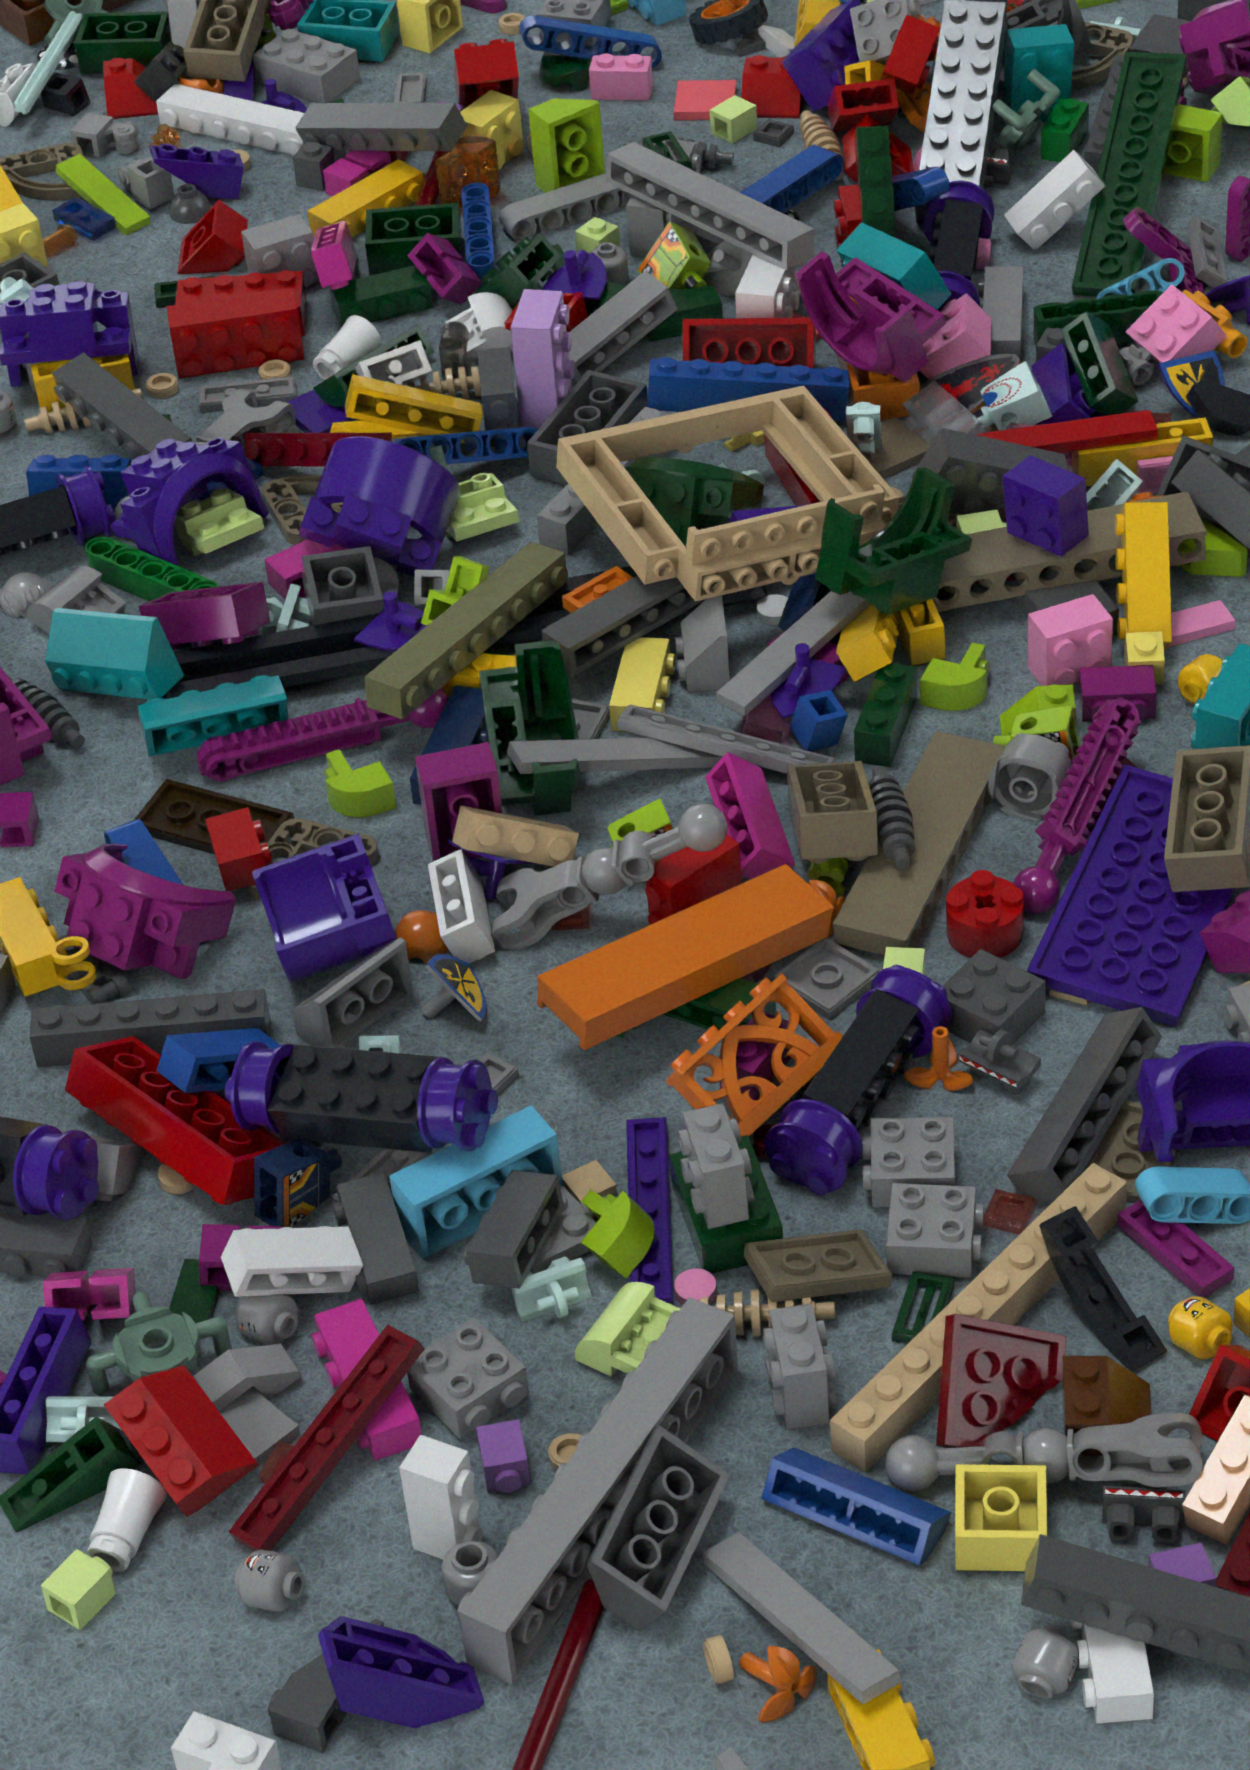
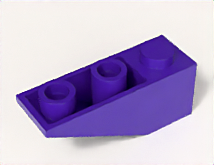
M171 144L150 145L152 159L156 165L185 183L195 185L196 189L206 196L239 199L244 170L239 153L228 149H222L219 152L207 151L196 146L186 149L176 148Z

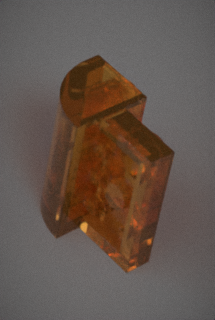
M481 136L462 137L458 140L452 151L436 160L441 204L459 203V208H461L462 188L471 183L487 185L490 198L495 197L501 191L496 141Z

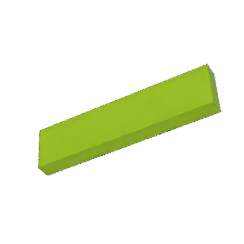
M81 154L55 165L56 174L124 235H128L151 223L150 216Z

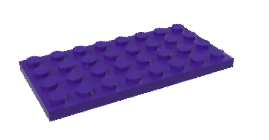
M1124 764L1028 966L1027 972L1045 980L1046 988L1121 1011L1143 1007L1151 1020L1177 1027L1208 955L1199 932L1212 922L1211 919L1214 915L1228 909L1236 888L1172 892L1164 855L1173 778Z

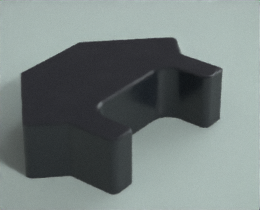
M1208 364L1200 375L1199 382L1193 384L1186 394V399L1199 418H1206L1210 429L1234 436L1250 431V394L1220 385L1216 380L1218 367Z

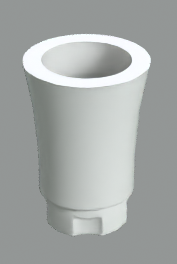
M358 315L350 316L339 332L320 350L319 355L315 357L313 368L318 372L320 378L326 380L382 346L380 334L365 318Z
M121 1468L110 1473L99 1517L90 1536L91 1543L87 1552L91 1558L93 1556L102 1558L111 1567L112 1571L123 1572L128 1568L130 1560L136 1555L153 1517L167 1498L166 1489L159 1481L148 1474L133 1469Z

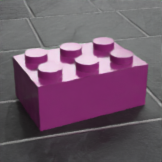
M263 581L170 592L139 606L141 616L158 618L172 650L181 648L183 643L191 642L193 648L213 644L212 640L222 639L223 644L237 643L243 641V637L258 634V628L271 623Z
M489 742L415 756L425 835L433 862L460 850L448 843V838L453 839L460 805L502 813L498 772ZM463 850V852L465 853V855H466L467 857H468V856H471V857H474V858H480V857H482V856L475 855V854H472V853H470V852H467V851H464V850Z

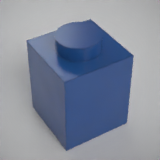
M831 690L799 697L789 727L804 750L815 751L838 744L848 715Z

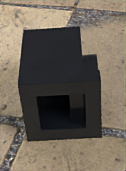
M57 72L49 78L40 93L45 108L68 113V116L74 117L91 102L82 78Z

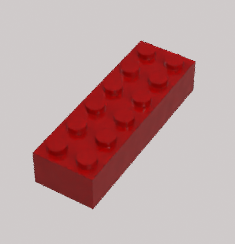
M134 1036L74 1049L65 1091L77 1099L83 1107L91 1109L105 1119L108 1125L116 1127L131 1138L134 1144L142 1146L152 1153L159 1162L170 1166L181 1174L188 1183L199 1187L210 1195L214 1202L222 1205H231L235 1202L254 1197V1158L286 1144L284 1141L262 1126L255 1131L242 1129L234 1118L231 1104L212 1091L184 1093L157 1071L161 1055Z

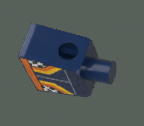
M293 1140L254 1158L255 1216L269 1226L292 1228L330 1197V1173L342 1166V1158L339 1152L332 1146L322 1150L310 1141Z

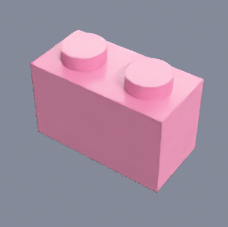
M607 53L593 55L589 68L591 100H649L653 87L651 56H641L639 54L613 56Z

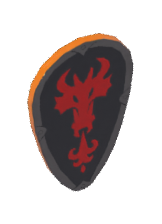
M1016 354L986 356L951 368L929 379L920 386V415L914 417L924 425L933 428H949L969 417L970 413L985 405L980 392L982 388L1021 363L1019 357Z

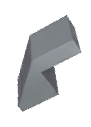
M281 1344L229 1349L196 1373L194 1378L218 1411H221L252 1386L262 1396L269 1399L279 1394L300 1378L302 1374Z

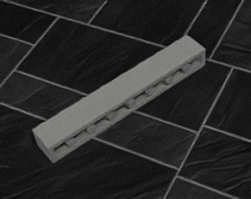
M635 142L607 153V183L785 270L813 258L814 228Z

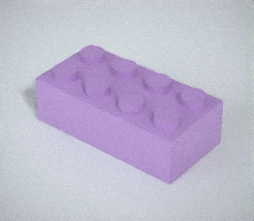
M524 289L510 327L521 427H534L538 430L574 387L571 384V379L574 376V360L569 359V352L572 347V334L566 331V325L569 322V305H564L563 291Z

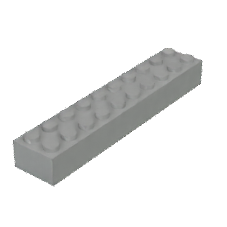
M689 1297L679 1311H674L670 1315L666 1329L657 1341L653 1340L648 1345L644 1359L636 1370L628 1372L620 1392L613 1401L609 1400L604 1405L599 1420L590 1432L586 1431L581 1436L577 1449L570 1460L558 1467L553 1483L544 1495L540 1494L536 1497L531 1506L530 1514L523 1524L511 1531L506 1547L498 1558L490 1560L486 1565L482 1579L473 1592L466 1593L460 1601L457 1616L460 1621L462 1644L467 1664L514 1685L583 1588L584 1583L590 1578L591 1575L587 1562L653 1429L660 1425L686 1443L738 1370L735 1318L733 1314Z

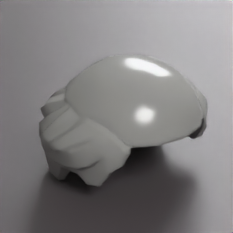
M19 572L11 576L4 584V587L1 588L0 606H2L6 615L16 618L20 616L26 617L28 608L53 588V585L48 580L34 573Z

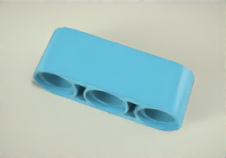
M1174 258L1162 259L1103 289L1098 293L1096 299H1100L1108 293L1132 295L1131 284L1138 278L1146 280L1149 287L1148 291L1164 292L1171 284L1177 286L1184 278V267L1180 261ZM1167 263L1175 265L1178 271L1176 279L1172 282H1165L1160 276L1162 266Z
M1157 1166L1144 1170L1135 1181L1136 1192L1150 1217L1155 1221L1241 1224L1250 1221V1183L1244 1173L1238 1169Z

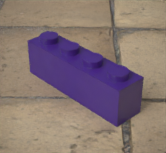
M40 1306L37 1309L0 1388V1472L27 1474L37 1465L46 1445V1398L48 1396H68L92 1343L77 1309Z

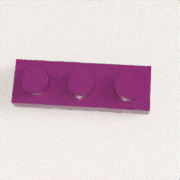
M1141 1200L1118 1213L1117 1225L1198 1296L1205 1298L1234 1279L1235 1267L1185 1224L1155 1221L1150 1217Z

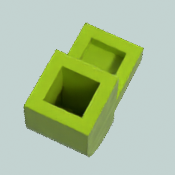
M454 556L445 590L430 589L421 624L429 625L488 576L490 567L461 556Z
M972 642L960 664L932 658L920 679V705L947 711H959L969 709L981 703L987 696V677L990 671V661L986 660V645Z
M340 749L326 753L328 769L324 770L329 805L333 810L349 817H368L397 808L393 782L380 761L352 770Z
M590 1190L581 1203L599 1220L582 1239L581 1243L601 1262L627 1279L644 1258L652 1244L654 1237L653 1220L624 1191L617 1198L610 1193L606 1198H603L593 1190Z

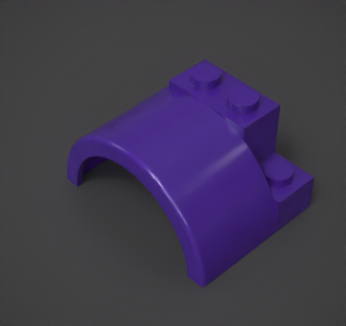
M354 436L342 438L336 441L331 448L314 497L310 499L300 526L299 536L328 547H332V544L348 549L370 546L373 557L396 565V571L415 577V569L433 570L460 496V486L455 477L446 468L411 448L372 437ZM332 503H343L340 514L332 509ZM410 526L422 535L419 539L407 538Z
M359 833L252 872L276 940L274 946L285 975L291 983L364 958L378 947L397 939Z

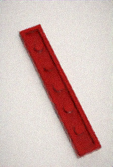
M1144 410L974 435L1064 453L1158 439V428L1151 411Z

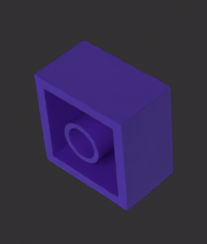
M1031 455L1003 475L1007 533L1061 557L1089 536L1086 479Z

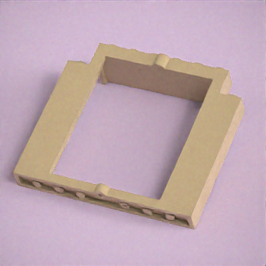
M804 385L558 439L556 468L644 585L677 577L695 602L780 581L785 585L795 583L801 576L816 573L821 550L826 506L831 498L835 499V503L852 514H860L864 517L859 546L865 544L882 531L898 510L899 497ZM762 431L820 502L697 530L695 526L689 527L685 547L620 462L676 449L680 453H687L695 445Z

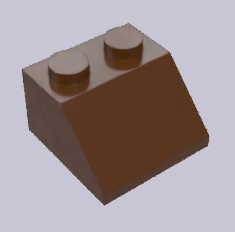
M1063 1356L1062 1399L1064 1435L1067 1436L1068 1429H1073L1074 1433L1082 1428L1090 1426L1127 1424L1141 1417L1151 1415L1150 1384L1108 1356ZM1092 1448L1081 1452L1082 1456L1102 1455L1100 1451Z

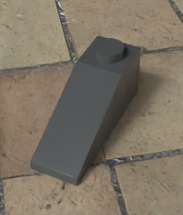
M374 1619L370 1622L372 1624L384 1626V1622L377 1619ZM323 1654L292 1673L282 1690L278 1689L275 1691L268 1706V1715L271 1719L274 1735L321 1753L324 1752L348 1713L340 1709Z

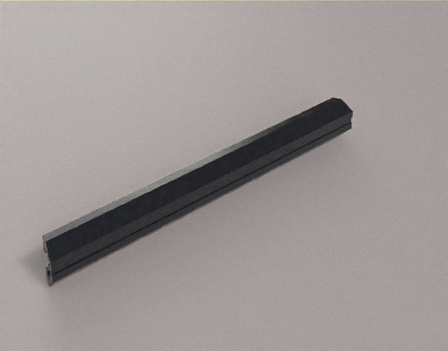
M631 566L621 568L632 577L637 576ZM606 571L567 578V582L484 652L513 647L515 644L543 641L541 630L571 614L563 608L562 596ZM765 585L725 594L722 595L723 607L760 600L767 597L768 592ZM702 602L688 609L687 611L681 613L680 615L692 613ZM425 605L414 606L424 612ZM379 613L243 638V641L232 644H223L222 642L174 651L184 676L162 698L179 697L182 693L190 690H198L200 692L212 690L223 683H245L260 675H268L270 677L278 675L284 690L370 673L395 651L372 648L354 641V638Z

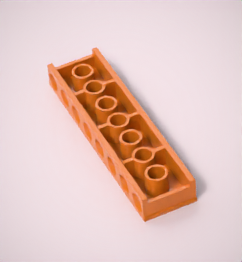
M784 864L538 975L537 1005L541 1009L548 1007L580 1038L579 1046L583 1050H587L829 937L834 906L789 866Z

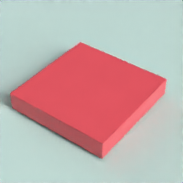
M736 80L678 81L674 105V120H710V109L736 95Z

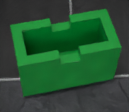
M1072 98L1059 99L1041 129V159L1061 162L1073 150L1077 152L1078 146L1082 144L1088 134L1089 103L1079 102Z

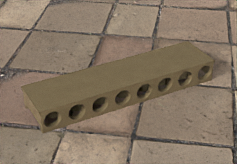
M1188 491L1135 501L1168 502L1170 567L1206 560L1205 535H1207V532ZM1124 504L1087 511L1089 536L1062 557L1007 533V527L966 534L972 538L970 551L945 560L939 589L944 587L946 592L955 595L945 601L939 600L937 597L932 598L937 611L941 612L1023 596L1025 591L1092 580L1100 581L1122 576V570H1116V567L1110 565L1109 560L1116 554V549L1121 548V535H1115V514H1120ZM1193 538L1197 546L1194 551L1182 553L1178 550L1179 545L1184 540ZM1081 561L1085 566L1093 567V569L1082 574L1076 572L1074 567ZM1046 567L1049 571H1060L1058 576L1052 580L1042 579L1040 573ZM1012 573L1018 580L1025 579L1017 587H1010L1005 583L1006 578ZM977 580L982 586L989 588L981 594L971 591L972 584Z
M935 731L903 791L904 797L911 809L915 851L910 857L911 865L905 870L897 869L895 861H891L885 856L878 841V855L868 856L833 922L835 943L841 947L848 946L885 955L886 947H917L992 799L988 790V777L1006 746Z

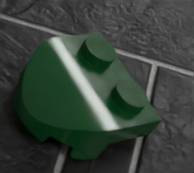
M544 52L539 68V78L555 87H558L561 81L565 82L564 84L571 85L573 91H582L587 87L592 59Z

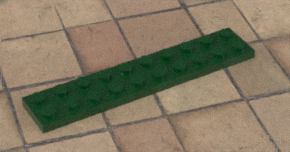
M1124 53L1097 172L1105 187L1091 199L1072 283L1073 295L1097 296L1103 289L1143 269L1147 247L1127 230L1123 218L1136 207L1141 208L1154 218L1187 65L1186 54ZM1140 278L1132 282V294L1138 292ZM1108 293V294H1106L1105 296L1115 295V294H1113V293Z

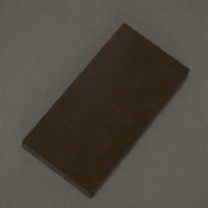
M166 779L135 819L139 818L153 838L214 854L205 821L206 818L248 807L252 821L260 819L266 840L260 842L261 844L268 843L283 822L294 819V814L289 811Z

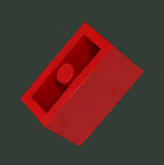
M248 807L206 818V825L225 891H233L255 885L252 872L266 865L273 864L267 842L260 844V842L266 841L260 819L252 821Z

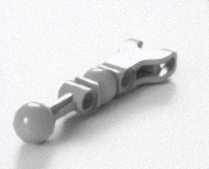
M240 388L223 401V415L212 423L202 433V436L196 439L195 444L205 445L212 439L223 437L225 440L239 441L245 454V433H286V430L293 424L295 425L296 422L294 406L278 400L268 406L258 408L255 392ZM281 418L280 422L275 425L274 423ZM130 495L122 498L115 507L116 520L121 517L120 514L123 512L120 504L129 499Z
M708 803L694 804L683 812L678 827L656 837L644 831L630 832L625 835L622 841H614L613 848H597L588 854L586 858L581 856L578 857V860H569L542 872L523 868L502 878L497 886L496 898L509 910L498 916L493 922L491 936L494 944L502 949L515 950L533 945L541 940L557 921L584 909L590 901H598L599 894H615L623 889L626 884L632 886L635 882L649 880L654 874L655 861L686 847L698 852L714 850L723 843L727 834L728 825L723 812ZM510 891H516L517 894H512ZM518 927H520L521 929L520 932L515 935L504 934V932H508Z
M1164 1413L1144 1416L1127 1424L1090 1426L1082 1428L1074 1433L1073 1429H1068L1067 1436L1059 1430L1045 1427L1032 1431L1025 1438L1023 1431L1017 1432V1436L1009 1432L1000 1431L987 1437L983 1446L936 1449L935 1445L925 1437L909 1435L899 1438L891 1445L886 1454L885 1467L889 1478L902 1490L912 1492L928 1488L938 1475L956 1474V1464L1046 1465V1485L1060 1482L1069 1474L1070 1481H1076V1477H1080L1086 1481L1131 1480L1151 1487L1184 1486L1195 1482L1202 1471L1203 1459L1199 1451L1202 1431L1197 1420L1189 1414ZM1181 1428L1189 1432L1190 1438H1168V1435L1174 1429ZM1092 1448L1100 1451L1102 1455L1096 1459H1087L1082 1456L1081 1452ZM998 1453H1004L1013 1460L1006 1464H1000L991 1457ZM1187 1458L1191 1462L1190 1466L1183 1470H1177L1169 1464L1171 1461Z

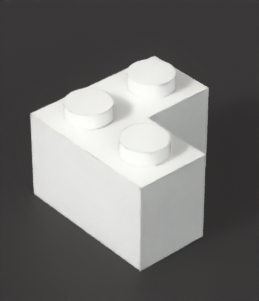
M420 340L361 361L355 367L359 376L399 385H405L425 378L432 372Z
M193 1711L171 1747L176 1770H282L276 1740Z

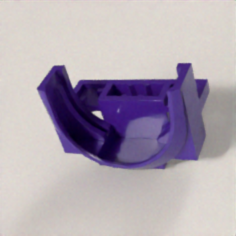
M74 281L69 284L56 286L42 284L31 289L29 298L25 301L22 299H11L1 303L0 330L2 344L0 360L2 366L7 365L11 387L22 386L20 370L23 369V364L71 360L83 352L90 358L128 354L132 376L138 375L139 355L128 292L120 293L117 290L101 292L95 289V283L86 284L83 281ZM97 322L105 326L106 329L98 332ZM27 332L29 333V338L24 337Z
M223 437L208 441L205 445L195 444V442L166 439L156 445V449L149 454L133 459L131 465L120 472L130 498L120 504L123 510L120 514L121 517L111 523L110 526L114 536L133 539L139 550L179 566L173 543V529L177 512L180 510V507L207 492L208 487L206 484L212 480L216 483L223 481L228 489L242 495L247 509L261 515L262 518H265L269 511L254 480L239 441L225 440Z
M1220 1040L1192 1045H1179L1177 1054L1172 1058L1142 1060L1136 1086L1143 1109L1137 1137L1140 1152L1155 1151L1157 1162H1171L1173 1159L1172 1149L1250 1146V1042Z

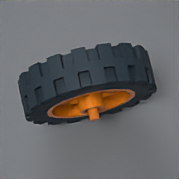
M764 0L708 1L705 3V6L695 9V12L690 14L689 22L696 42L700 44H715L720 41V43H723L731 38L733 40L740 38L743 34L753 32L754 28L761 27L762 23L768 19V12Z

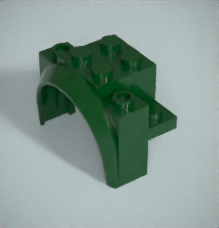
M639 457L624 467L685 547L689 527L695 526L697 530L727 524L733 511L761 509L764 485L745 474L731 469L695 461L664 457Z
M917 468L908 494L896 515L882 531L861 546H859L864 517L860 514H852L835 503V499H829L823 522L821 550L815 579L827 586L830 591L839 595L851 591L854 595L860 596L875 606L878 611L887 615L937 597L945 560L970 551L972 542L971 537L947 523L955 485L929 468Z
M556 640L515 644L516 667L479 671L484 706L486 742H489L498 772L501 805L533 802L535 816L570 812L571 793L577 789L583 780V772L580 771L577 759H573L570 763L540 766V762H532V774H520L507 753L510 741L579 739L560 645Z

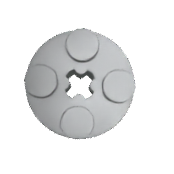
M1025 733L1017 734L1006 745L989 774V794L992 799L994 797L997 798L1002 804L1001 810L1007 815L1033 821L1041 820L1051 809L1049 807L1050 804L1057 799L1055 794L1062 788L1061 782L1068 776L1066 771L1072 766L1069 758L1070 751L1064 744L1054 742L1043 736Z

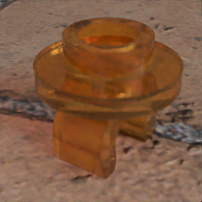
M162 124L158 126L157 133L151 138L154 142L148 146L150 148V145L171 144L179 148L180 136L174 127Z

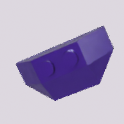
M345 1616L338 1617L328 1626H325L318 1634L327 1671L341 1711L411 1728H418L479 1709L485 1703L474 1667L463 1661L458 1664L444 1650L417 1635Z

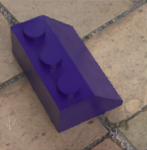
M1060 343L1032 365V373L1041 387L1052 417L1036 423L1037 425L1105 416L1090 408L1068 348L1064 344Z

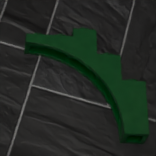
M889 126L857 127L855 130V158L858 171L861 222L894 237V187H892L891 156L889 154Z
M559 244L552 245L561 255L560 259L553 265L556 271L565 265L564 251ZM607 280L604 292L599 300H584L588 317L626 287V285ZM714 286L669 290L678 309L651 330L647 337L650 342L681 336L683 335V319H723L722 301Z

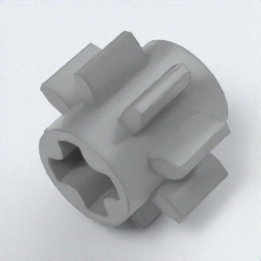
M1133 344L1130 347L1121 349L1119 352L1132 385H1141L1147 382L1153 373L1154 364L1149 360L1152 354L1144 347L1138 349Z

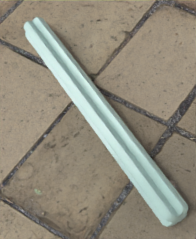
M72 11L66 17L15 99L14 110L17 113L27 114L78 33L83 18L81 13L76 14Z

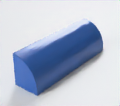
M795 1447L772 1458L761 1497L763 1500L917 1565L923 1564L929 1558L943 1536L951 1512Z

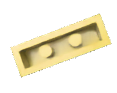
M640 637L624 646L609 704L611 731H623L616 729L618 717L630 704L665 713V701L663 698H669L671 687L670 676L668 675H674L676 670V654L670 653L669 639Z

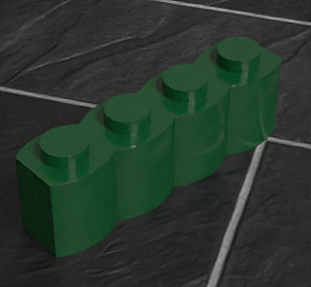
M1141 291L1132 295H1109L1100 299L1085 298L1068 303L1052 302L1035 306L1033 334L1035 346L1046 328L1062 329L1086 311L1109 324L1117 346L1131 343L1133 340L1126 331L1163 292Z

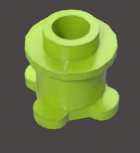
M846 857L830 858L829 861L824 863L811 862L807 876L810 880H820L828 883L835 890L836 895L843 896L845 888L841 884L849 866Z

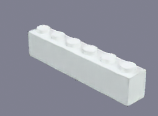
M174 84L156 101L160 124L167 127L183 129L192 133H200L292 156L304 145L295 129L304 115L302 112L179 84Z

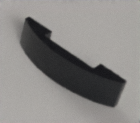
M1074 1206L1042 1222L1039 1225L1042 1237L1064 1288L1085 1322L1108 1351L1130 1371L1165 1354L1167 1349L1145 1314L1136 1318L1095 1253L1093 1247L1098 1240L1078 1208Z

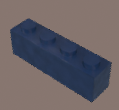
M455 685L421 755L486 743L481 689ZM415 766L410 777L413 804L421 805Z

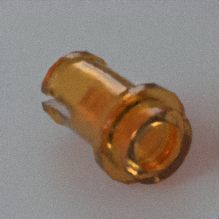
M70 224L59 225L57 231L43 239L45 254L48 258L68 245L71 247L75 245L78 236Z

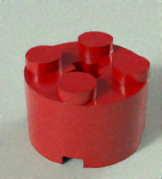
M977 870L972 873L971 877L955 884L947 893L946 933L951 947L958 953L971 958L982 949L999 958L1013 952L1022 942L1024 931V894L1020 888L1010 881L994 876L988 870Z

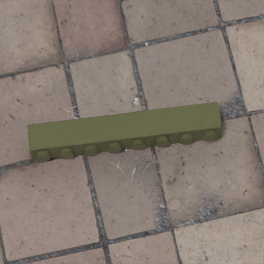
M530 541L365 676L367 707L403 720L567 582L568 570L566 568L565 552Z

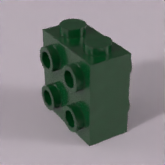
M541 233L531 241L527 237L520 241L513 248L515 254H512L510 251L504 254L495 263L498 269L496 270L493 267L480 279L483 285L474 294L483 292L497 294L503 297L512 310H514L521 299L524 289L538 290L541 287L538 281L541 280L543 283L556 271L553 265L561 257Z

